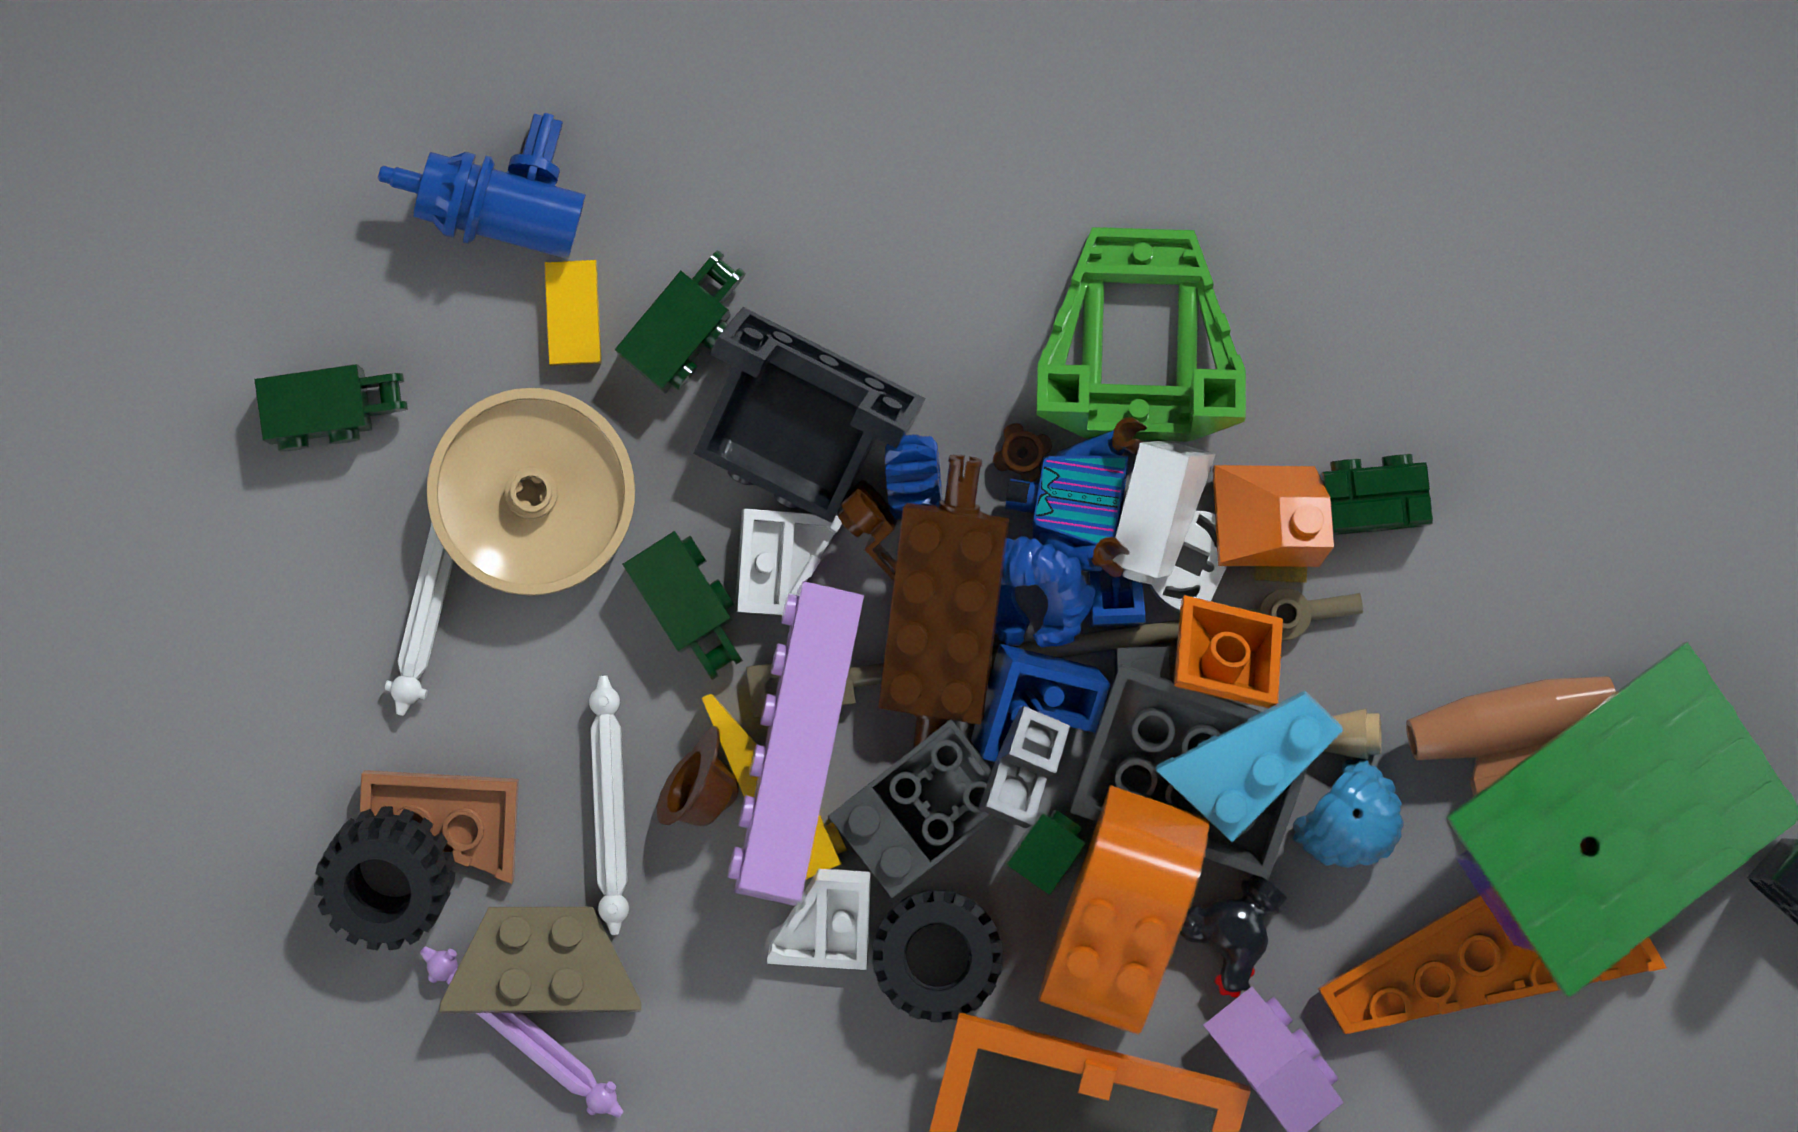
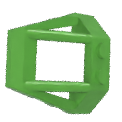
M1091 228L1072 276L1071 285L1062 308L1059 309L1053 324L1052 333L1038 362L1037 416L1087 439L1114 431L1116 424L1120 420L1132 417L1147 426L1145 431L1137 432L1132 440L1190 442L1245 422L1246 370L1240 354L1237 355L1230 336L1231 329L1225 313L1222 314L1213 289L1214 282L1194 230ZM1104 283L1179 285L1176 386L1102 384ZM1083 303L1082 365H1065ZM1199 305L1216 369H1197Z

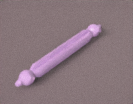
M424 947L420 953L427 963L429 981L432 983L447 981L448 985H450L458 969L456 951L453 949L436 951ZM476 1013L571 1093L586 1097L588 1106L586 1110L590 1115L607 1113L619 1118L623 1114V1110L617 1102L616 1085L610 1081L607 1084L597 1083L589 1068L523 1013Z

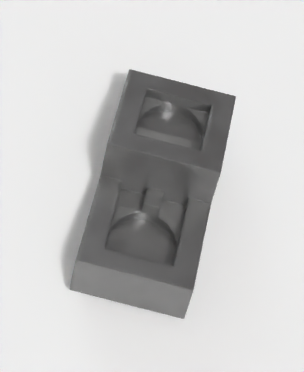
M1021 707L998 754L979 810L1024 829L1033 826L1047 777L1056 774L1070 725L1028 707Z

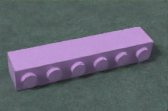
M803 581L796 595L790 593L787 595L781 624L790 625L786 645L777 644L771 667V674L779 676L775 695H766L760 720L761 725L769 726L765 746L756 744L749 775L758 777L754 797L745 795L739 818V826L747 828L743 848L734 847L729 865L728 878L736 879L734 893L793 906L801 901L864 599L862 594Z

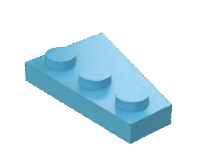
M1304 690L1247 719V722L1218 737L1215 735L1198 744V747L1156 765V771L1233 842L1343 731V726Z

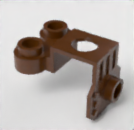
M861 480L849 491L848 499L842 503L843 510L838 514V518L854 536L859 538L864 532L872 535L868 539L864 550L894 581L897 562L879 543L895 529L898 519L892 516L882 496L868 482Z

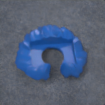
M1020 536L1016 540L1007 538L995 633L1000 641L1008 646H1019L1024 642L1025 633L1030 621L1016 601L1015 589L1016 586L1036 584L1044 591L1048 599V610L1044 616L1043 625L1033 634L1037 645L1049 647L1072 643L1075 640L1074 637L1081 632L1082 621L1092 609L1096 592L1094 586L1086 584L1084 576L1081 575V565L1078 558H1069L1063 552L1056 551L1052 544L1042 545L1036 538L1031 540L1024 536Z

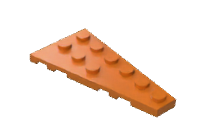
M1583 838L1580 843V851L1582 854L1586 848L1585 838ZM1480 894L1317 988L1344 1034L1561 990L1535 951L1513 945ZM1647 937L1631 949V952L1589 983L1666 969L1667 967L1651 939Z

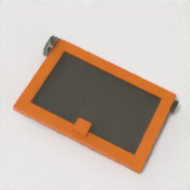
M959 1013L929 1132H1239L1250 1095V1086Z

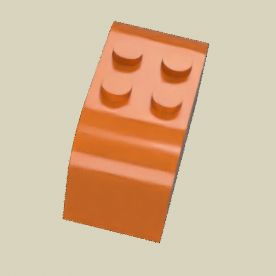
M1110 785L1049 954L1038 1001L1137 1035L1141 1033L1197 884L1205 855L1210 823L1206 817Z

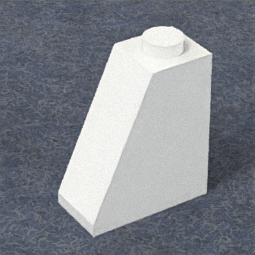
M1172 441L1140 443L1115 537L1130 551L1129 555L1120 554L1113 559V561L1124 568L1123 577L1141 583L1152 584L1154 577L1160 578L1172 574L1216 454Z

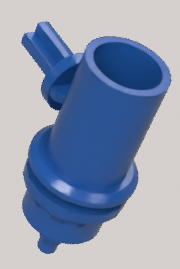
M544 113L543 116L533 115L523 153L511 156L507 172L494 169L495 163L491 156L486 155L481 166L475 164L476 154L464 152L448 157L430 152L423 174L399 167L391 168L387 166H382L378 174L380 182L390 184L391 187L418 194L413 217L433 222L445 236L454 238L458 229L465 231L463 243L469 244L475 240L477 235L565 259H569L586 196L583 193L555 186L559 178L560 169L552 161L563 122L553 119L554 115Z

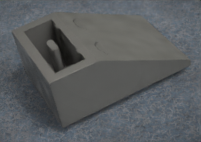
M951 719L829 814L828 817L893 898L995 818V816L979 810L992 770Z

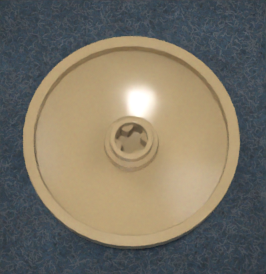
M520 388L503 391L477 402L451 424L441 438L430 464L427 479V502L431 522L440 543L451 559L469 576L486 586L505 593L526 596L547 595L564 591L586 581L613 557L623 542L632 519L635 503V481L632 464L621 438L609 422L595 409L577 398L558 391L543 388Z

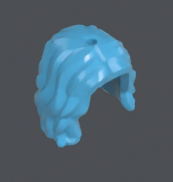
M1360 758L1355 760L1349 759L1342 764L1343 774L1335 781L1330 791L1318 801L1314 811L1308 812L1306 816L1297 818L1293 823L1295 831L1293 840L1296 843L1302 844L1303 850L1312 854L1316 860H1319L1326 866L1335 863L1337 866L1350 868L1359 864L1371 865L1377 863L1380 858L1390 856L1402 836L1401 830L1404 824L1400 815L1402 803L1395 794L1396 788L1393 781L1383 777L1382 772L1376 766L1370 765L1369 761ZM1358 808L1360 814L1354 818L1352 815L1353 810Z

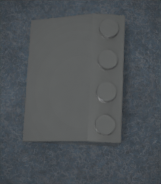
M1120 664L1071 799L1070 812L1098 821L1111 785L1205 817L1156 771V765L1198 747V744L1215 735L1217 737L1247 722V719L1262 711L1217 696L1175 687L1173 681ZM1309 765L1233 842L1210 822L1204 858L1269 879Z

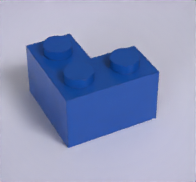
M1000 644L988 681L984 718L981 725L975 724L971 741L983 759L996 762L1009 729L1019 709L1023 706L1068 724L1070 727L1096 733L1110 683L1095 666Z

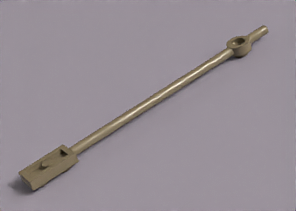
M1282 588L1268 594L1261 602L1259 608L1248 609L1249 611L1277 617L1276 612L1280 605H1290L1295 611V618L1289 624L1283 623L1282 640L1285 641L1303 634L1308 628L1310 621L1362 614L1363 604L1360 593L1308 601L1300 592L1289 588ZM1179 620L1078 634L1074 637L1075 640L1072 643L1061 646L1040 647L1036 641H1029L1012 647L1062 658L1110 651L1116 648H1130L1178 641ZM999 646L993 647L990 668H993ZM772 663L746 667L753 718H761L766 695L776 694L779 676L771 674ZM884 663L852 668L850 666L842 705L856 704L854 688L881 684Z

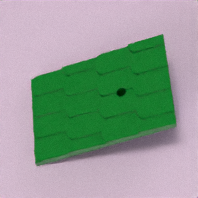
M1684 642L1457 808L1446 819L1467 849V851L1456 857V860L1513 945L1535 951L1565 997L1569 998L1631 952V949L1677 916L1681 910L1746 863L1750 857L1792 827L1798 821V805L1790 791L1784 786L1767 761L1762 749L1755 743L1738 718L1733 706L1726 700L1708 673L1704 663L1695 654L1689 643ZM1585 838L1586 848L1582 854L1580 851V843L1582 839Z

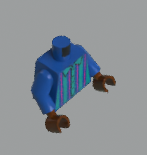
M1126 417L1116 424L1114 431L1087 439L1058 451L1055 456L1044 458L1040 483L1016 479L1009 480L1005 509L1033 513V539L1036 538L1042 545L1052 544L1056 551L1063 552L1069 558L1077 557L1081 565V571H1101L1104 569L1110 576L1120 577L1124 569L1113 559L1120 554H1130V551L1115 538L1120 522L1128 472V456L1121 455L1124 454L1125 449L1137 455L1140 443L1143 441L1139 439L1132 440L1137 432L1145 431L1147 426L1132 417Z

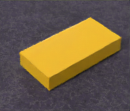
M597 261L545 262L549 365L602 364Z

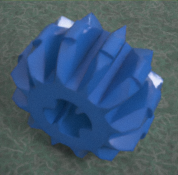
M919 434L905 435L897 448L886 444V489L892 516L895 519L902 520L903 507L906 503L926 506L939 505V501L943 500L938 444L933 437L919 436Z

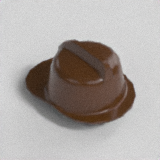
M717 726L710 727L704 733L693 750L675 766L668 776L657 803V819L660 824L671 825L676 821H681L695 826H707L713 823L738 798L739 784L730 768L717 757L720 731Z

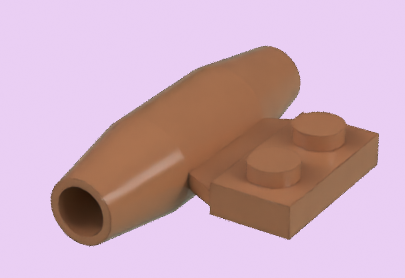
M1601 676L1544 679L1466 696L1408 719L1406 721V732L1410 750L1415 760L1476 758L1470 778L1474 797L1616 693L1610 677Z

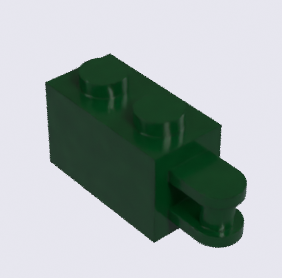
M719 250L706 261L692 279L680 270L614 349L622 359L665 394L672 386L680 390L688 382L698 368L693 363V360L705 346L712 351L717 337L728 325L725 322L731 315L729 310L722 304L739 285L746 273L741 268L735 271L722 260L724 254ZM709 276L722 286L714 297L701 287Z
M357 364L254 379L262 439L271 445L277 444L278 451L280 452L309 448L308 439L329 437V444L359 441V432L372 430L371 416L408 410L407 401L401 400L399 383L404 382L403 373L365 377L364 369ZM379 387L381 403L369 405L367 388Z
M673 531L622 565L676 650L682 653L691 647L713 680L719 676L716 671L730 662L734 661L737 665L743 661L722 628L732 621L727 609L735 604L719 579L710 584L699 568L707 560L691 535L681 540L676 531ZM715 632L722 644L705 654L698 642Z

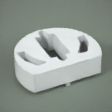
M1195 511L1183 542L1184 546L1208 556L1206 564L1211 566L1213 571L1207 572L1202 570L1200 576H1197L1174 566L1170 576L1154 577L1153 583L1149 584L1155 596L1165 606L1175 612L1180 613L1181 599L1163 595L1165 589L1182 592L1198 588L1199 593L1195 598L1211 601L1227 566H1218L1217 548L1212 538L1204 528L1196 523L1198 518L1212 526L1216 532L1214 513Z

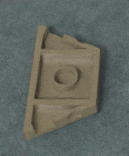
M488 907L440 1002V1013L641 1011V1000L593 907Z

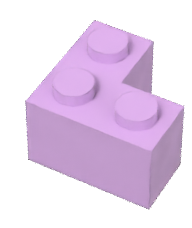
M1250 987L1203 1026L1287 1132H1308L1344 1103L1332 1087L1339 1078L1325 1060L1318 1055L1320 1052L1301 1028L1292 1034L1286 1027L1293 1020L1275 997L1265 1002L1257 991Z

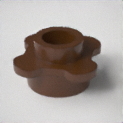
M1019 423L1010 424L1004 430L1005 441L1001 450L994 454L993 464L999 471L1010 470L1020 474L1023 481L1034 482L1041 475L1039 466L1044 455L1050 453L1052 442L1045 434L1036 436L1029 431H1025ZM1020 448H1025L1027 456L1021 458L1018 456L1017 451Z

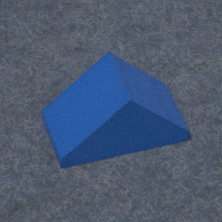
M1104 569L1101 571H1088V584L1093 585L1096 591L1092 609L1089 612L1090 627L1137 626L1145 623L1146 613L1141 582L1130 580L1122 575L1120 577L1110 576Z

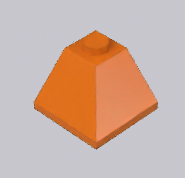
M1213 466L1218 566H1321L1334 548L1331 499L1315 466Z
M1184 595L1180 605L1174 686L1264 708H1271L1278 704L1283 618Z

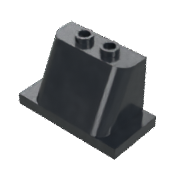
M742 307L717 337L710 355L732 365L733 368L693 454L727 470L729 476L741 484L757 485L773 493L774 498L787 507L794 509L802 508L832 523L838 515L842 503L845 501L876 438L897 448L918 416L926 398Z

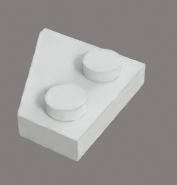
M742 509L735 612L782 616L788 593L796 595L803 581L807 582L809 577L812 576L828 544L841 527L842 522L838 516L830 523L814 514Z
M818 869L803 892L801 901L794 906L769 945L767 964L867 970L871 872Z

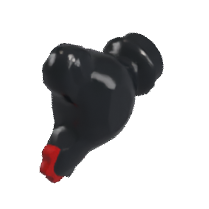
M1254 874L1248 881H1242L1241 888L1244 896L1241 899L1221 900L1204 909L1198 906L1188 908L1179 932L1187 941L1212 945L1224 957L1221 973L1214 978V983L1219 986V993L1222 996L1230 995L1232 998H1237L1240 996L1241 991H1247L1250 988L1249 979L1255 974L1254 966L1262 957L1268 945L1264 915L1279 914L1281 912L1280 906L1287 899L1267 879Z

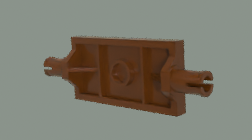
M965 455L949 456L945 500L939 501V505L926 506L906 503L903 507L878 708L910 713L917 717L913 749L946 724L948 720L952 719L954 721L981 725L984 718L1010 518L985 514L980 511V506L975 504L980 467L982 466V459L970 456L969 461H966L963 477Z

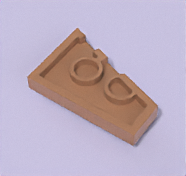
M364 770L361 773L360 812L371 809L376 816L381 807H393L394 815H400L403 809L413 811V820L421 823L425 817L433 823L430 832L434 836L442 832L448 841L443 852L452 851L456 863L467 867L470 865L495 875V878L510 884L514 882L519 779Z

